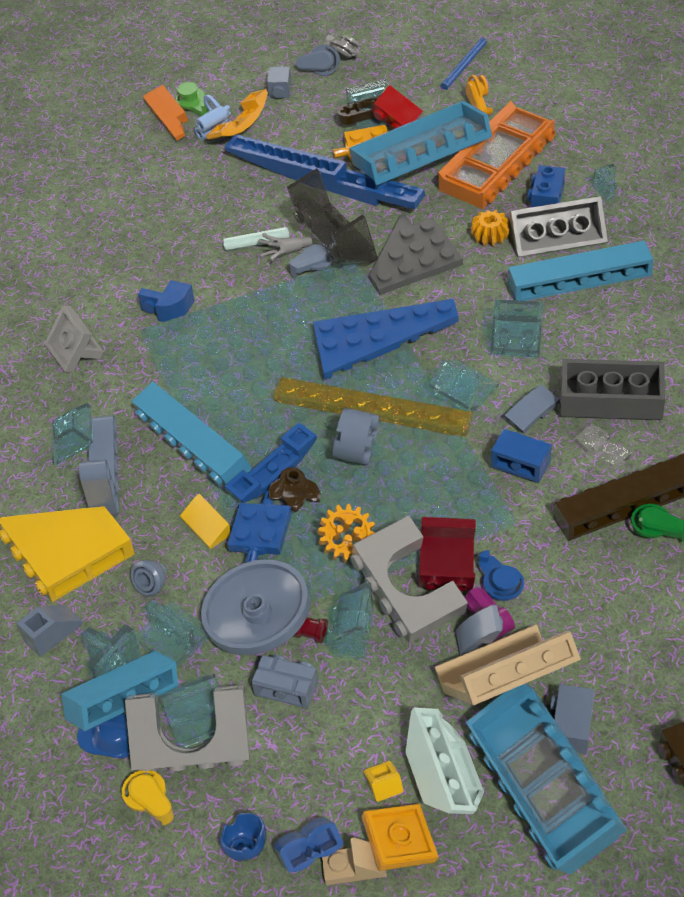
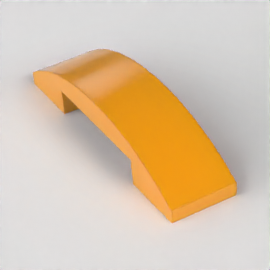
M263 89L250 93L240 103L244 111L233 121L216 125L206 135L207 139L232 136L251 126L264 107L268 94L267 90Z

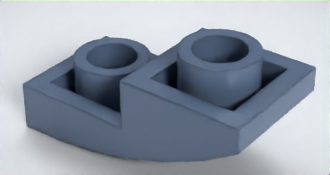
M541 384L505 414V417L525 434L540 417L544 419L560 402V399Z
M491 605L475 613L456 629L460 655L475 650L481 643L491 644L501 633L503 621L499 616L497 605Z

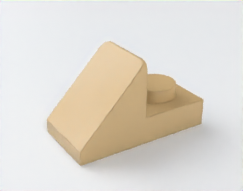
M351 838L352 848L340 849L329 856L322 857L326 885L387 877L386 870H378L370 842L361 839Z

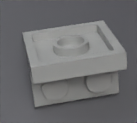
M63 305L45 341V345L63 370L72 373L80 358L100 359L104 351L72 307Z

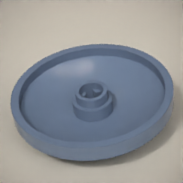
M267 559L250 561L229 570L211 586L202 604V623L211 641L220 649L238 655L260 654L282 645L297 633L305 622L310 609V593L303 576L291 565Z

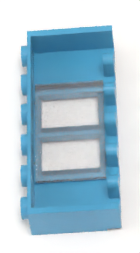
M525 683L504 692L466 722L472 731L469 734L471 740L478 748L482 747L486 754L483 757L484 761L492 771H497L501 778L498 780L499 785L507 795H512L516 802L513 805L515 811L523 820L527 819L531 826L529 829L530 835L539 845H543L547 851L544 855L545 859L554 870L559 869L569 875L574 873L627 831V828L605 797L603 791L533 687Z

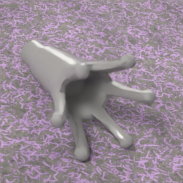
M263 233L262 236L272 241L258 240L259 243L273 246L272 250L260 254L261 258L274 254L266 263L267 267L285 254L301 250L303 247L312 246L311 237L278 238Z

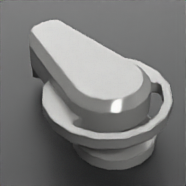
M328 34L324 44L332 46L339 53V56L344 58L358 56V53L352 49L353 46L359 47L360 45L355 39L343 34L341 40L337 41L334 40L335 37Z

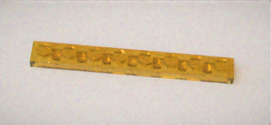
M281 377L274 392V401L340 414H342L345 408L379 415V421L467 437L473 419V412L285 377Z

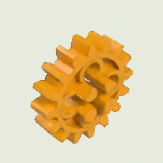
M347 504L345 510H342L340 505H336L335 513L328 510L326 513L327 518H321L319 524L323 527L318 528L317 534L323 537L320 538L318 543L319 545L326 544L325 554L329 552L334 553L333 560L341 556L343 563H346L348 557L352 556V542H356V540L359 542L376 533L370 531L375 523L367 522L369 513L360 514L361 507L358 506L353 511L350 504ZM338 520L342 525L335 526L333 521ZM353 522L360 524L361 527L356 526L351 535L347 534L344 536L340 545L333 543V540L340 538L342 532L346 533L349 531Z

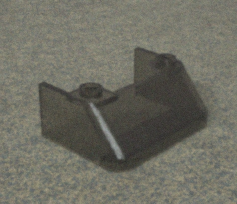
M317 168L287 186L295 209L293 213L294 218L299 225L304 224L328 250L334 262L370 265L378 260L365 216L362 214L349 222L330 203L320 171Z

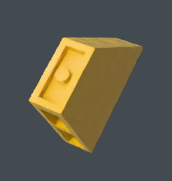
M105 506L0 518V538L5 545L9 543L12 546L10 551L17 562L23 561L22 567L28 578L34 577L36 579L34 583L42 596L47 595L52 602L135 554L131 539Z

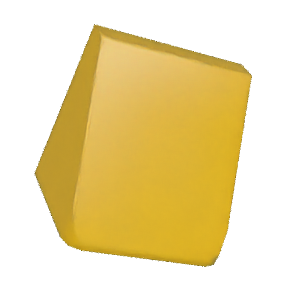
M391 761L363 771L377 802L403 793L404 789L400 775Z

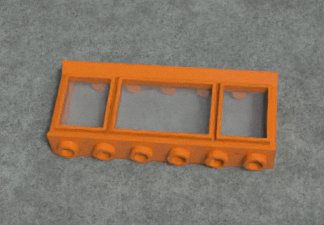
M510 101L489 121L492 133L491 138L460 150L438 172L439 191L484 209L489 203H493L496 196L507 188L508 183L513 178H517L520 171L531 163L532 158L537 153L540 154L544 146L554 139L556 134L554 129L555 119L550 121L520 109Z

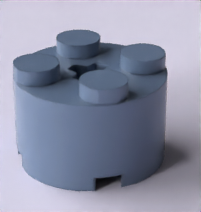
M343 409L337 427V440L334 441L333 457L369 465L372 456L371 447L372 445L375 446L378 437L377 428L380 416L355 409Z

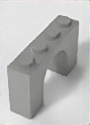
M407 516L353 544L351 561L357 571L361 570L366 577L365 583L370 592H375L379 597L382 611L386 615L390 614L397 634L401 638L404 637L410 644L464 614L468 602L454 581L427 595L417 597L405 595L391 584L387 574L390 566L420 549L423 541V535L411 517Z
M245 685L215 688L213 692L216 715L215 733L205 744L194 748L177 746L163 733L160 723L158 693L129 695L125 699L131 771L152 770L157 772V768L169 767V771H182L186 769L187 765H198L199 769L215 767V763L227 762L228 766L245 764L244 760H249L251 755Z

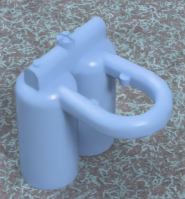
M205 95L203 98L209 112L196 119L197 127L195 128V133L202 141L207 139L206 135L216 125L228 122V116L231 114L229 112V105L225 107L220 106L211 95ZM209 101L215 106V109L211 107Z

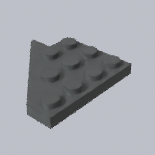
M403 213L370 273V281L379 295L461 266L463 265V258L433 217L412 224L405 213Z

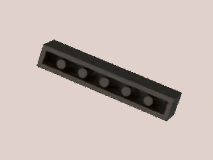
M684 453L668 461L658 462L654 466L641 471H634L630 475L617 480L613 479L606 484L595 488H588L579 494L560 499L554 505L555 521L567 540L570 541L631 518L635 509L641 505L656 504L663 506L684 498Z

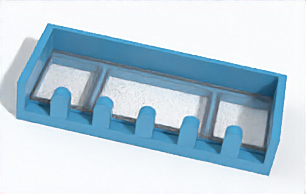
M461 101L352 146L349 150L354 168H359L370 176L377 186L491 138L492 133L488 114L465 101Z

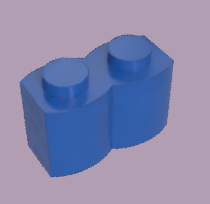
M318 818L307 823L300 832H291L282 836L275 842L273 848L281 865L288 872H298L310 866L316 857H326L335 853L344 842L334 822L328 818Z

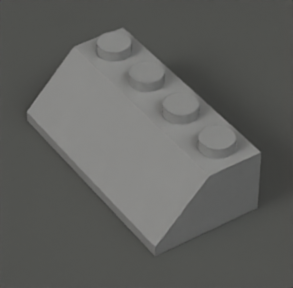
M601 196L507 212V218L510 223L509 232L517 257L608 242Z

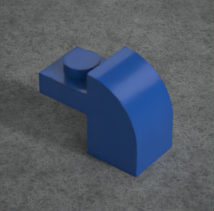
M170 280L163 293L141 288L138 293L141 310L148 313H157L158 321L160 322L180 319L189 311L195 301L192 285Z

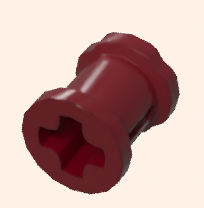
M307 617L295 634V637L300 638L304 636L316 639L317 643H323L327 634L328 620L325 618L317 620Z

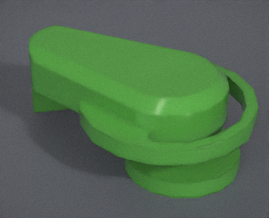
M185 82L178 86L175 100L182 109H188L199 116L209 112L203 100L205 93L197 88L195 83Z

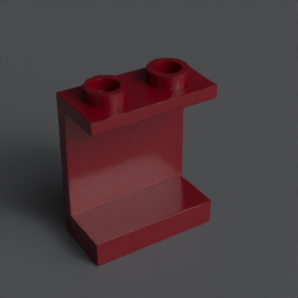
M422 517L421 534L423 535V541L420 548L419 587L436 590L454 581L460 592L474 588L476 519Z

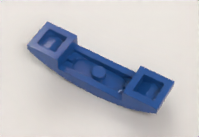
M298 422L281 437L282 444L249 473L242 470L224 486L225 489L242 503L262 495L269 490L270 485L274 481L280 479V474L284 469L289 467L295 468L313 446L317 435Z

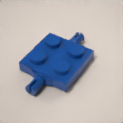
M269 491L265 492L264 500L261 504L240 503L227 545L229 551L246 553L245 563L257 560L259 555L281 554L292 510L290 506L273 505L274 500H270Z

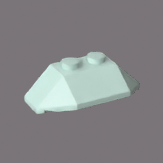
M414 707L411 710L406 755L423 803L446 813L474 814L477 811L484 790L465 741L452 725L442 718L443 714L438 709Z

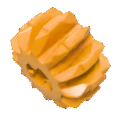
M487 209L485 213L478 212V216L473 217L471 234L476 239V243L482 242L484 246L491 243L494 247L496 242L502 244L504 239H508L510 223L504 213H498L497 209L493 212Z

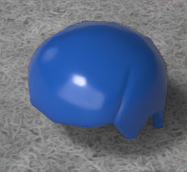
M240 813L236 816V820L232 825L225 824L222 836L220 837L223 853L240 862L258 856L262 852L267 839L266 827L262 818L254 813Z

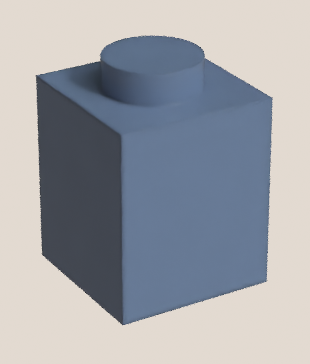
M290 66L269 67L267 81L269 98H290L292 85Z

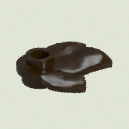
M294 467L284 469L280 474V479L274 481L269 487L270 500L283 499L293 512H298L306 499L311 502H320L321 493L316 483L306 479L305 474L300 469Z

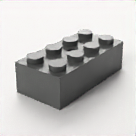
M562 359L560 416L663 420L665 406L664 362Z

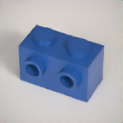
M538 166L537 174L532 175L531 187L533 189L529 188L527 202H531V208L561 202L565 185V168Z
M503 429L491 450V467L539 483L551 462L552 444L518 432Z

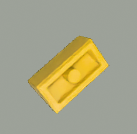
M200 494L194 497L180 515L185 524L209 549L230 537L231 532L228 522Z

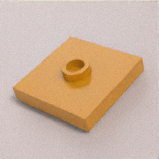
M420 804L363 812L362 821L379 871L429 864L437 861L438 854Z

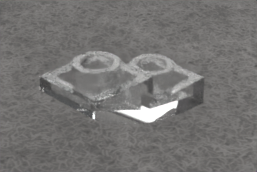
M592 423L573 436L574 441L587 454L613 472L631 458L629 449L611 441L609 432Z

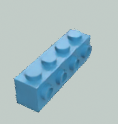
M153 651L61 693L65 719L83 731H87L126 712L125 699L129 695L158 693L159 696L178 687L176 661L157 651Z

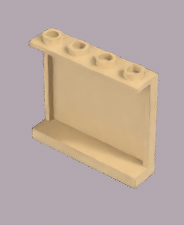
M535 624L491 644L439 664L434 668L445 694L471 705H476L577 662L581 658L570 631H565L543 641L538 626Z

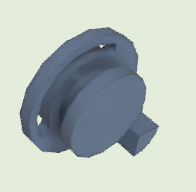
M322 44L315 47L310 54L297 58L296 65L301 70H314L319 75L327 76L337 70L340 56L332 46Z
M323 244L307 247L300 255L289 261L291 276L297 278L298 273L310 269L318 272L329 270L335 261V253L331 247Z

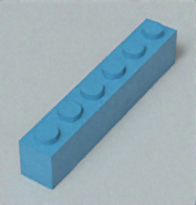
M639 241L509 267L508 284L517 303L652 276L654 259L645 241Z
M152 381L132 400V403L137 408L135 414L144 423L148 420L150 427L158 435L161 433L165 434L163 437L172 447L178 445L180 447L178 450L185 458L189 460L192 457L194 464L203 473L206 470L209 471L210 478L217 485L220 486L222 483L226 485L242 470L248 473L252 469L241 452L155 382Z

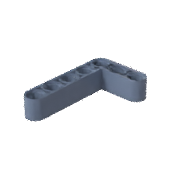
M115 416L92 417L88 420L89 461L79 463L81 484L89 508L105 506L111 515H119L117 426Z

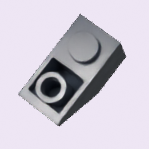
M66 605L38 606L17 622L23 641L39 657L83 624V621Z

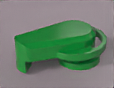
M645 504L636 508L632 513L631 524L637 535L644 538H657L665 535L679 538L681 542L684 541V520L670 514L665 508L656 504ZM639 512L638 518L634 521L635 515Z

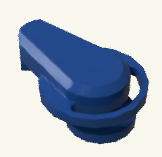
M490 550L480 553L479 570L484 577L483 587L488 595L499 601H509L519 596L524 588V578L521 572L514 567L500 563L494 556L490 555ZM520 581H521V586H520L519 590L516 592L517 586L519 585V583H520Z

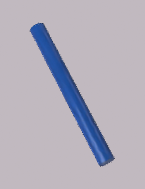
M485 38L479 39L441 83L442 89L447 90L487 44Z

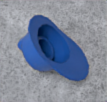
M122 713L87 731L79 728L77 733L79 746L85 752L113 758L130 757L126 714Z

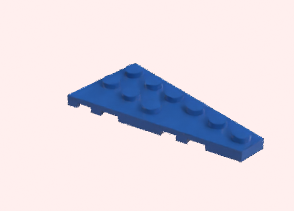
M454 299L314 321V332L324 379L332 377V373L341 369L343 371L351 369L352 365L359 361L367 362L400 348V344L408 340L411 342L419 339V335L426 332L434 333L459 322Z

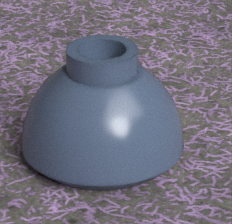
M141 560L132 566L130 575L137 591L151 597L159 593L163 588L167 571L161 563L152 560Z

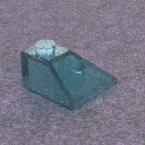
M86 403L73 408L52 421L50 426L52 464L58 465L93 443L90 404Z

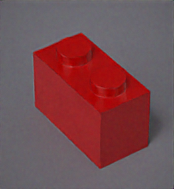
M391 85L375 101L371 110L379 121L386 122L392 130L420 119L423 112L422 109Z

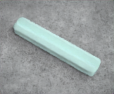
M287 227L225 238L223 239L225 251L264 245L259 243L258 240H272L264 238L262 236L263 233L278 238H289V231Z

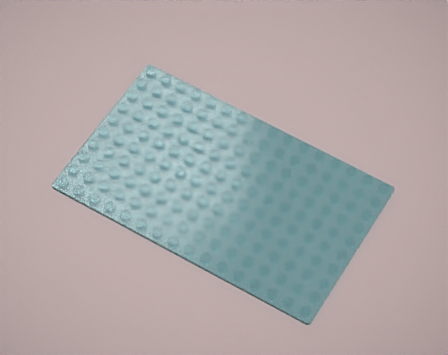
M351 259L141 330L142 338L168 394L241 452L252 469L282 444L281 437L298 422L317 435L313 446L295 468L300 469L305 474L306 479L315 482L319 487L321 493L320 502H311L306 499L298 512L292 511L281 554L259 555L257 560L281 561L299 571L308 587L310 602L365 582L366 577L361 570L357 571L351 557H348L346 563H343L341 556L333 560L334 553L329 552L325 554L326 544L319 545L318 543L320 538L323 537L317 534L318 528L323 527L319 524L321 518H327L326 513L328 510L335 513L336 505H340L342 510H345L347 504H350L353 511L358 506L361 507L360 514L369 513L367 522L375 523L373 529L370 530L378 532L407 516L411 517L420 532L422 517L476 519L475 541L510 528L516 523L515 517L407 341L401 343L400 348L367 362L359 361L353 364L351 369L347 371L341 369L332 373V377L324 379L313 322L387 310L356 259ZM345 408L380 416L377 428L378 437L375 446L372 445L371 447L372 456L369 465L333 457L334 441L337 440L338 435L337 427L342 411ZM206 470L204 473L232 531L239 505L242 502L229 493L223 483L220 486L217 485L210 478V472ZM265 493L244 503L261 504L263 503ZM283 499L274 500L273 505L287 506ZM338 520L333 521L335 526L342 525ZM353 522L349 531L346 533L342 532L340 538L333 540V543L340 545L344 536L347 534L351 535L356 526L361 527L360 524ZM420 549L393 563L387 573L419 562ZM241 552L244 560L246 561L247 554Z

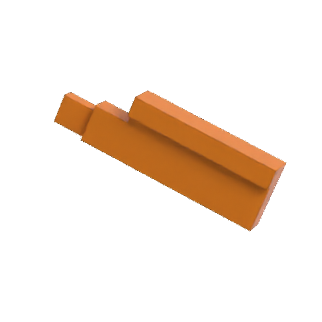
M164 85L143 96L146 104L176 141L186 136L182 124L189 121L187 115Z

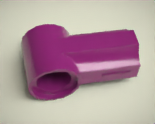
M476 587L470 590L466 597H464L468 602L467 609L472 615L491 605H497L484 588ZM498 606V613L502 618L503 628L496 639L515 629L514 620L508 610Z

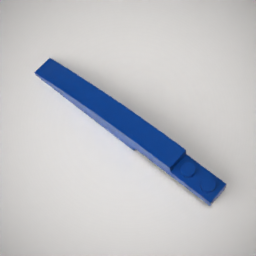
M237 134L225 145L226 151L299 182L377 206L380 201L416 209L425 197V190L423 188L391 180L376 186L373 179L367 174L347 169L346 162Z

